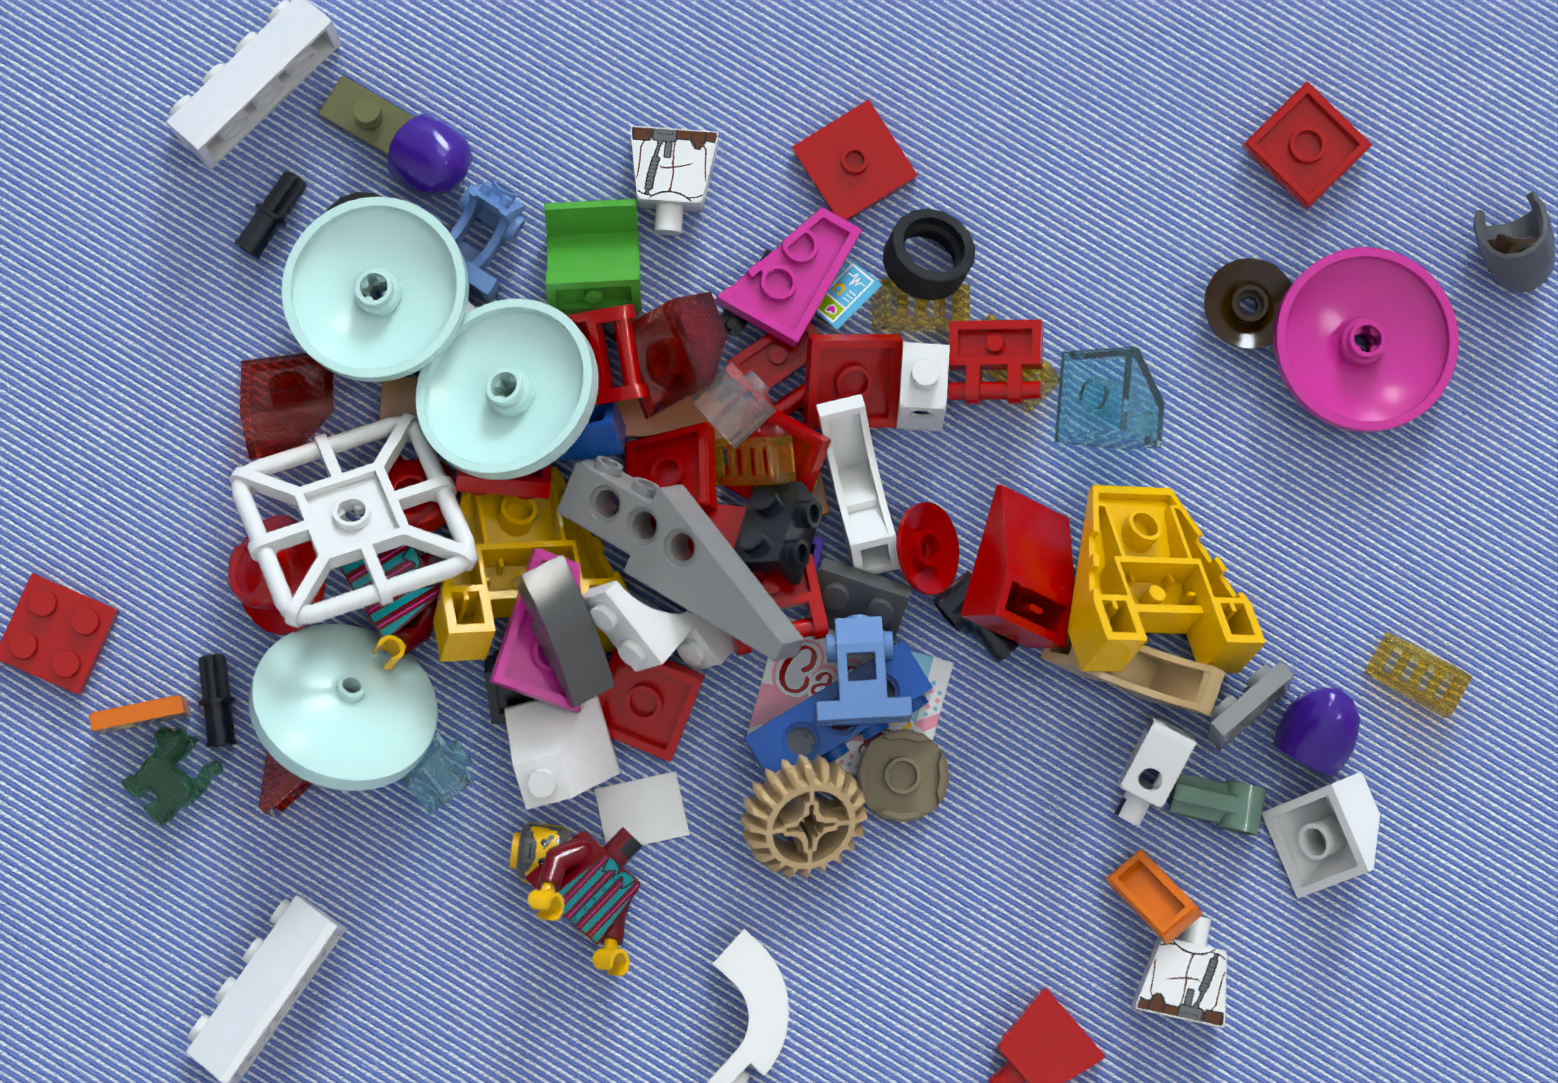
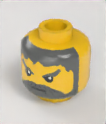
M528 822L521 832H514L509 868L516 869L517 877L520 881L529 883L525 877L544 862L546 852L554 846L570 841L569 830L561 825Z

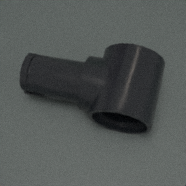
M967 570L935 597L932 602L953 628L958 632L962 629L967 634L971 632L999 663L1019 645L1013 640L960 616L972 575Z

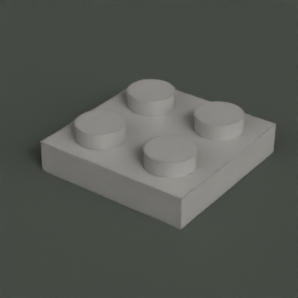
M1282 661L1273 669L1265 664L1246 681L1248 686L1243 690L1245 693L1236 700L1231 694L1211 712L1212 717L1209 720L1211 724L1207 738L1219 751L1289 691L1294 677L1291 670Z

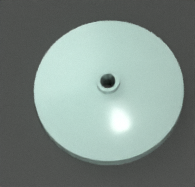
M366 197L351 200L328 210L306 228L293 246L287 259L282 279L284 314L290 330L301 347L312 359L327 370L339 376L363 382H382L399 379L415 373L434 361L448 347L457 334L464 319L469 297L466 263L456 241L446 227L421 207L404 200L389 197ZM386 290L382 293L380 299L374 300V295L377 291Z
M504 299L479 306L464 315L463 322L448 347L434 361L420 370L416 387V411L421 429L430 445L450 465L468 475L489 480H504L536 472L564 454L581 435L591 417L597 399L599 377L594 352L587 338L574 322L563 312L546 303L530 299Z
M319 624L304 627L298 632H291L275 642L259 662L249 692V712L253 728L270 755L287 770L306 781L322 787L344 791H363L384 787L403 778L420 763L430 746L436 730L438 719L436 695L427 674L420 664L408 653L402 656L393 669L386 670L384 666L392 658L391 654L385 650H379L374 655L371 653L382 637L380 634L362 627L346 624Z

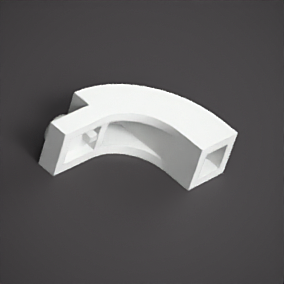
M744 929L714 961L713 965L731 980L742 993L748 1008V1028L740 1046L707 1083H745L751 1077L745 1071L750 1063L765 1076L779 1056L787 1034L789 1003L781 972L768 951Z

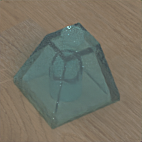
M1122 347L1062 352L1055 430L1056 443L1124 450L1161 448L1165 402L1139 348Z

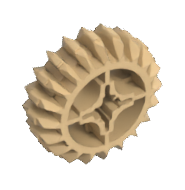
M800 754L795 765L791 766L789 761L782 759L781 770L774 773V771L765 768L767 780L764 783L752 782V790L756 796L743 798L744 807L747 812L740 815L741 824L745 828L742 831L744 834L743 838L747 845L751 847V852L756 860L761 863L763 862L767 869L773 873L780 870L789 879L798 870L801 876L808 879L812 868L817 867L820 872L826 874L827 863L833 860L842 864L841 853L844 850L855 851V843L852 838L864 835L863 826L860 822L868 818L866 809L863 806L866 801L864 800L863 792L857 787V781L853 775L845 771L839 763L834 760L828 763L825 758L819 755L810 762L807 757ZM814 791L830 793L834 795L835 799L825 800L823 797H815ZM782 833L784 837L793 836L794 840L782 841L774 838L773 834Z

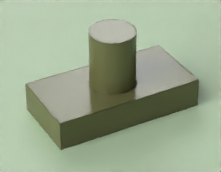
M343 75L318 113L320 118L387 157L389 145L397 130L407 121L414 118V116Z

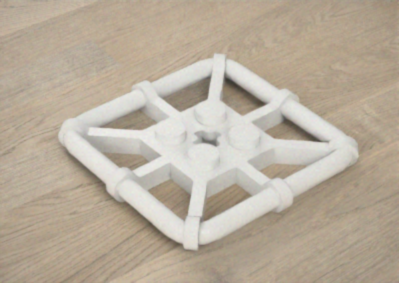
M404 413L402 416L385 418L329 437L323 433L314 436V442L255 460L243 467H236L229 477V481L232 484V496L250 540L248 544L249 553L253 560L258 561L275 606L281 615L285 617V622L288 625L299 628L302 624L317 623L377 602L381 606L392 603L395 596L455 577L464 571H471L478 561L474 538L455 497L457 493L455 491L456 485L452 477L446 476L435 449L430 445L421 429L417 416ZM389 437L374 463L342 473L335 454ZM411 441L428 480L394 491L387 474L406 442ZM320 459L329 477L299 487L269 475ZM257 492L297 506L302 522L267 533L251 493ZM429 501L438 503L454 541L410 526L403 510ZM349 510H354L357 515L364 514L357 521H344L346 519L345 512ZM311 541L317 558L294 597H292L276 553L279 550ZM407 545L447 560L386 579L376 554ZM363 559L372 580V585L310 605L331 569Z

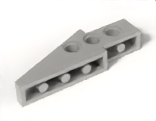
M597 456L596 459L576 462L556 512L629 554L630 557L623 571L624 573L773 661L798 655L804 638L683 485L660 488L650 480L640 477L633 478L622 471V464L605 456ZM615 494L619 499V510L616 509L614 504ZM652 515L657 524L656 532H654L651 526ZM689 537L694 542V554L689 550Z

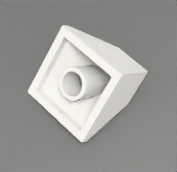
M598 696L582 703L581 712L574 713L537 699L505 707L504 712L513 768L526 810L573 798L620 774L619 764Z
M1362 771L1262 812L1263 819L1297 899L1374 870L1380 813Z

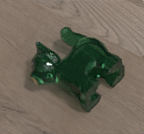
M163 726L154 734L155 749L153 754L143 762L140 769L133 776H127L121 782L122 786L135 799L137 797L140 798L150 789L155 793L157 801L155 803L149 802L142 808L161 826H165L175 818L177 812L191 806L207 790L212 778L223 771V766L220 762L211 761L201 768L195 778L190 777L178 767L177 763L187 758L196 746L198 737L189 735L182 728L170 729Z

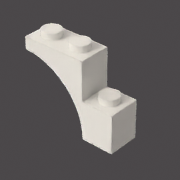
M862 394L817 404L821 434L831 439L825 457L840 511L844 539L852 567L872 574L900 569L897 557L896 534L882 487Z
M617 580L590 588L582 596L594 625L606 634L617 648L620 658L630 665L635 672L662 665L676 648L681 659L689 664L694 671L722 664L734 650L732 636L689 610L682 614H672L653 609L631 596Z

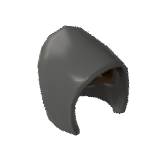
M1533 191L1526 195L1532 210L1515 221L1498 226H1487L1484 211L1476 210L1474 216V233L1480 254L1488 271L1501 285L1515 292H1531L1544 284L1553 272L1555 263V239L1551 221L1544 203Z

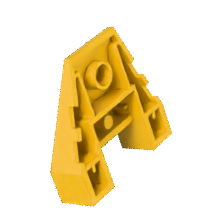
M551 467L549 499H521L509 495H473L469 492H461L459 506L474 538L478 561L471 571H464L455 577L441 582L433 619L440 662L483 660L487 658L495 634L493 618L511 616L519 592L513 579L525 573L531 552L535 548L558 556L563 554L564 558L580 563V592L582 596L590 588L615 580L626 590V585L618 571L614 572L605 558L603 554L605 548L598 536L593 537L590 531L556 512L567 486L557 467ZM595 626L604 653L613 652L615 648L613 643L601 629Z
M1092 485L1088 491L1068 626V634L1081 671L1121 672L1148 641L1145 633L1186 634L1196 662L1214 666L1226 673L1236 674L1247 665L1266 643L1252 604L1243 592L1236 594L1223 576L1227 568L1219 557L1212 560L1199 541L1203 535L1171 488Z

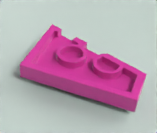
M822 207L787 236L762 261L759 260L747 270L746 274L736 283L721 292L716 297L714 303L795 348L863 229Z

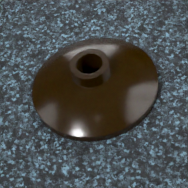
M1243 258L1224 265L1211 278L1205 291L1204 312L1209 326L1221 340L1240 349L1254 350L1273 344V328L1276 313L1282 298L1291 285L1290 280L1277 266L1261 259ZM1244 299L1253 301L1256 306L1255 313H1243L1240 309V302Z

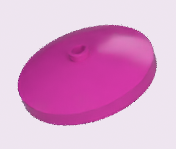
M1357 247L1345 249L1323 257L1312 264L1294 280L1280 302L1274 322L1273 350L1279 374L1290 394L1315 418L1330 426L1351 432L1372 433L1386 431L1399 427L1423 414L1438 400L1446 389L1454 372L1458 356L1459 336L1457 321L1452 305L1440 284L1415 261L1404 255L1381 248ZM1359 336L1364 339L1366 343L1365 351H1361L1360 345L1355 344L1354 337Z

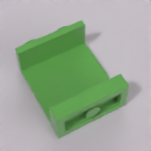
M636 199L544 203L547 234V271H545L548 305L555 307L565 315L627 304H634L635 312L642 311Z

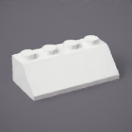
M284 0L278 4L268 17L270 22L258 34L255 31L247 34L235 49L237 54L225 65L219 63L214 66L203 78L202 83L204 86L192 97L185 95L171 108L169 112L171 117L166 123L172 132L210 170L341 45L332 20L308 1L292 0L289 2Z
M296 895L292 902L285 898L280 903L269 920L275 925L265 940L259 937L255 939L242 958V961L247 963V966L236 980L230 976L225 981L214 998L220 1003L210 1018L202 1015L187 1036V1039L192 1041V1044L186 1052L222 1083L240 1082L347 929L302 896Z

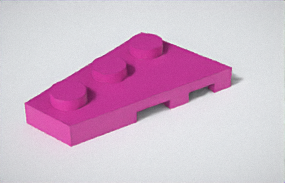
M539 548L533 549L525 573L558 557V555ZM565 558L580 590V563ZM518 592L489 683L574 713L581 712V704L574 708L571 707L530 626V623L534 621Z

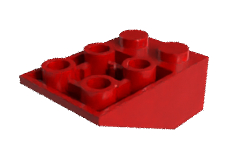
M1001 484L997 485L960 616L1028 648H1065L1075 585L1069 518Z

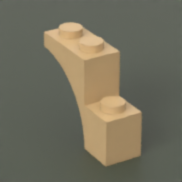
M1069 634L1065 648H1044L1041 659L1076 676L1109 683L1148 702L1206 716L1211 715L1226 673L1214 666L1184 659L1145 645L1121 672L1081 671Z

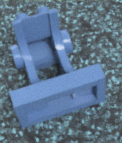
M496 180L493 183L486 181L477 186L470 185L457 205V209L461 210L463 214L450 232L466 263L469 290L489 303L493 301L501 287L499 281L485 272L505 240L512 243L526 222V219L520 216L526 205L516 199L517 192L508 185ZM476 219L495 230L481 252L462 241Z
M855 614L847 618H836L835 634H826L827 662H837L839 701L816 702V726L910 722L912 718L911 697L887 698L885 659H893L894 657L892 631H883L882 616L869 617L863 614ZM872 654L874 656L876 680L848 681L847 655Z

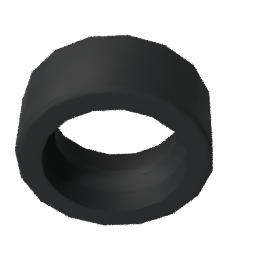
M929 208L913 210L901 217L892 230L883 252V264L888 277L893 283L910 296L929 301L945 299L958 291L975 260V245L970 232L965 226L948 213ZM924 237L941 244L951 255L954 263L952 270L934 272L917 265L906 252L904 247L906 239Z

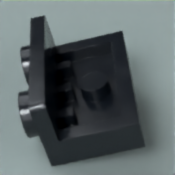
M802 482L754 484L735 543V552L751 572L778 571L790 585L800 584L804 569L810 559V549L816 529L821 522V504Z

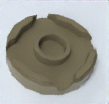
M908 729L888 731L872 740L860 755L856 770L857 787L863 792L867 807L881 818L896 822L919 820L934 811L945 797L949 782L947 760L938 745L923 733Z

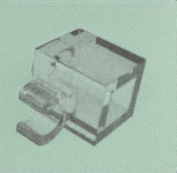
M731 362L717 375L706 364L693 376L703 388L690 399L691 402L734 449L776 412L764 397L770 389L752 370L744 375Z

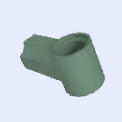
M1180 773L1171 791L1168 812L1183 817L1217 823L1216 827L1228 831L1257 836L1267 790L1241 782L1226 781L1221 783Z

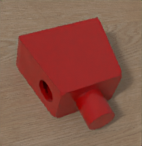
M1042 988L995 1045L996 1049L1008 1062L987 1080L989 1083H1066L1100 1062L1106 1056L1047 988Z

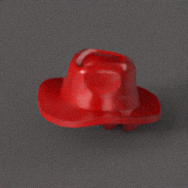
M276 515L263 520L267 533L298 523L294 518L286 515ZM247 535L240 545L234 547L229 558L227 583L231 591L241 601L251 619L265 631L281 636H286L291 632H298L307 624H302L299 628L286 624L285 617L281 615L275 606L258 561L251 558L248 550L250 540ZM311 541L279 550L276 553L292 597H294L317 558ZM325 580L310 605L322 601L325 591Z

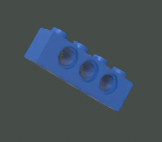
M903 640L893 646V659H885L886 683L892 688L893 698L911 697L913 713L929 703L925 695L931 692L933 686ZM874 658L848 673V681L876 680ZM837 680L744 737V741L763 773L765 774V768L776 773L781 770L782 759L789 761L791 766L797 762L799 755L794 754L787 745V738L793 731L805 730L814 739L813 749L808 754L803 755L804 757H807L812 762L819 755L830 763L849 752L845 743L860 734L867 741L887 729L889 725L888 723L852 725L849 729L843 731L835 730L831 726L817 727L816 702L839 701Z

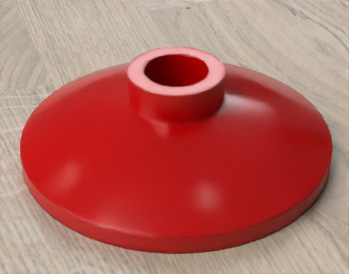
M931 502L914 504L904 513L897 531L896 547L899 565L905 579L914 590L924 595L939 594L951 585L957 572L959 544L956 530L950 517L940 506Z

